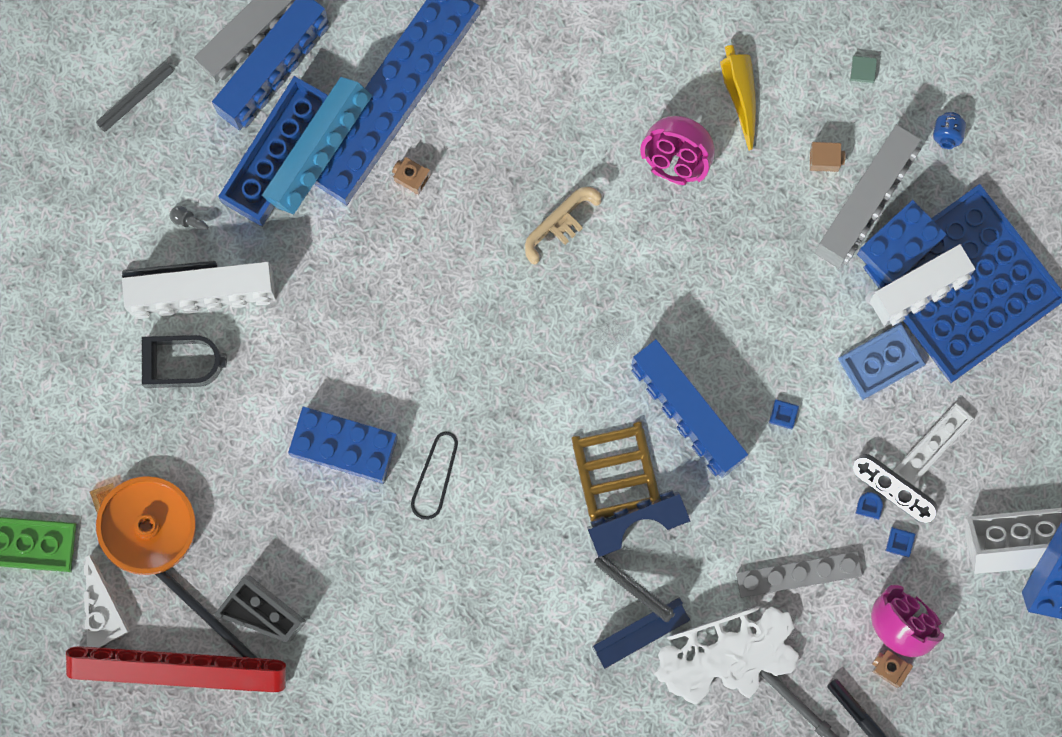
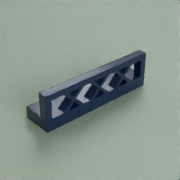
M680 597L666 604L675 613L674 617L668 622H665L660 616L652 612L593 645L592 648L603 668H608L689 622L690 618L682 606L683 602Z

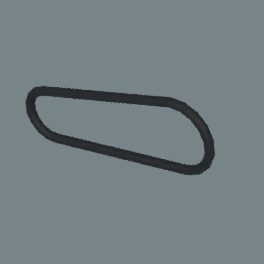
M442 432L436 436L411 499L412 511L421 519H432L442 509L458 447V440L451 432ZM449 435L454 439V448L439 507L433 515L422 516L415 509V499L439 438Z

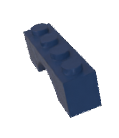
M668 490L659 494L660 498L652 502L650 499H645L636 503L637 507L629 511L627 508H622L613 512L614 516L605 520L604 517H599L590 522L591 526H588L587 529L598 557L621 549L625 531L631 524L639 520L649 519L657 521L667 530L690 522L680 493Z

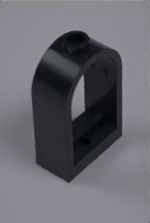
M204 336L142 337V386L144 388L206 386L218 377L222 368L227 367L226 353H220L216 345ZM157 345H206L214 352V366L207 375L201 378L157 379Z

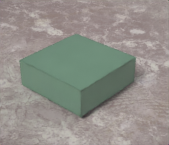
M853 56L850 81L874 83L877 58Z

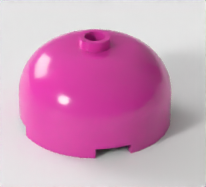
M669 116L658 120L650 127L641 144L640 153L642 159H646L652 167L651 172L678 185H686L687 182H700L707 176L714 160L715 148L710 134L701 124L687 117ZM676 155L679 158L675 164L674 171L678 176H671L665 173L663 169L670 166Z
M890 585L876 599L872 607L871 621L876 634L887 647L900 655L920 657L929 653L944 638V634L939 629V626L942 624L940 619L917 596L914 598L903 592V586ZM918 601L925 606L928 615L922 613L918 618L913 617L920 609Z

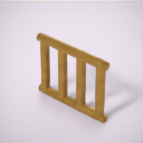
M641 421L634 423L633 427L585 438H580V436H573L571 438L591 521L599 517L614 516L613 512L622 508H627L628 511L637 507L636 503L645 499H650L652 502L660 498ZM633 436L636 437L639 450L586 462L583 448ZM637 460L642 462L644 474L597 485L591 484L589 471ZM647 483L649 498L597 509L594 495Z

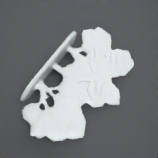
M759 605L667 636L669 640L686 636L689 639L682 649L668 645L662 647L658 654L660 666L654 674L658 677L659 681L667 683L669 692L677 696H683L685 700L693 704H698L709 693L714 677H721L724 686L730 689L737 688L741 694L751 698L760 686L759 673L761 670L778 676L792 673L796 668L799 654L790 645L784 644V640L794 629L790 613H782L779 609L770 607L766 609L762 618L757 622L749 620L747 614L759 610ZM740 617L742 621L740 632L723 631L721 623ZM715 626L719 637L718 641L710 646L699 643L697 632ZM750 627L756 628V634H752ZM692 646H695L693 660L687 661L688 650L691 651ZM698 647H702L705 651L699 652ZM683 652L682 659H679L678 654Z

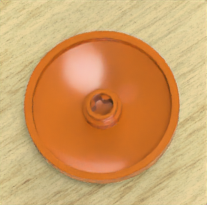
M151 476L132 478L116 486L103 500L96 519V534L104 554L120 569L138 575L158 574L178 564L191 548L196 531L195 514L187 496L171 482Z

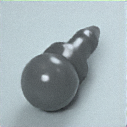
M176 206L170 211V219L176 225L184 227L190 225L199 230H208L209 228L203 220L194 217L193 212L187 211L183 206Z

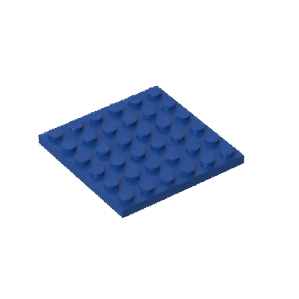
M981 184L931 218L947 235L939 245L910 271L912 272L959 244L975 268V271L971 274L972 279L968 281L967 285L956 291L954 288H951V291L946 293L947 296L937 302H934L933 299L925 305L926 308L916 314H913L912 311L909 312L903 320L950 383L956 381L1062 304L1061 288ZM867 265L864 266V270L879 289L887 286Z

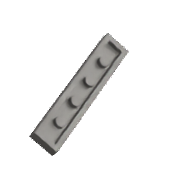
M857 552L736 573L740 598L862 576Z

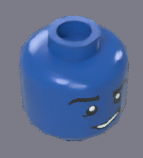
M955 112L944 113L935 121L933 139L944 149H953L961 145L965 137L966 122Z

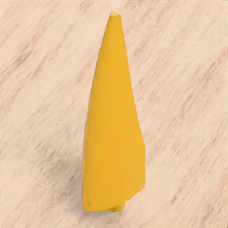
M734 45L725 46L727 58L720 61L724 84L738 114L748 150H753L756 98L751 56L748 54L736 55Z

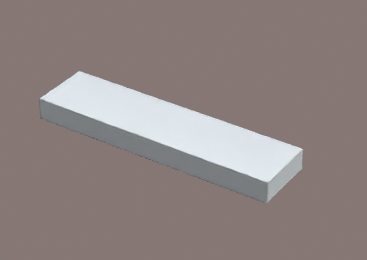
M956 402L893 471L914 485L975 418Z

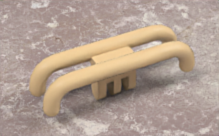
M581 187L572 193L527 237L525 253L528 260L534 265L539 263V253L535 247L550 232L564 245L569 242L563 235L565 232L571 238L576 236L570 227L573 226L578 232L583 228L570 213L583 201H590L595 206L600 205L601 193L592 187Z

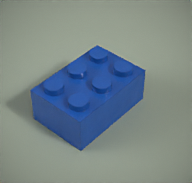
M912 200L860 248L857 255L888 285L909 273L943 241L947 234Z

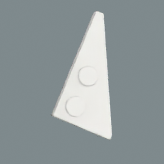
M89 555L85 557L86 562L84 565V575L86 576V591H84L85 629H87V646L85 647L102 648L131 631L93 556Z

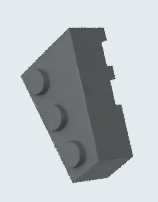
M250 575L243 576L213 615L283 642L292 641L307 622Z

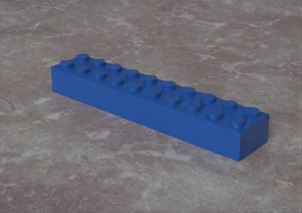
M426 0L365 87L372 95L371 99L314 185L346 206L349 204L480 15V6L471 0Z

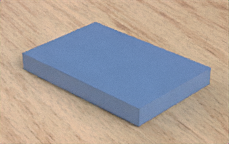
M902 323L838 358L862 401L926 365Z

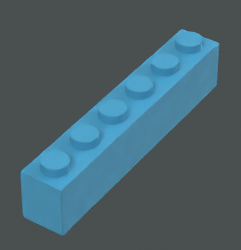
M344 77L339 78L262 194L277 209L295 214L371 99L372 95L359 82Z

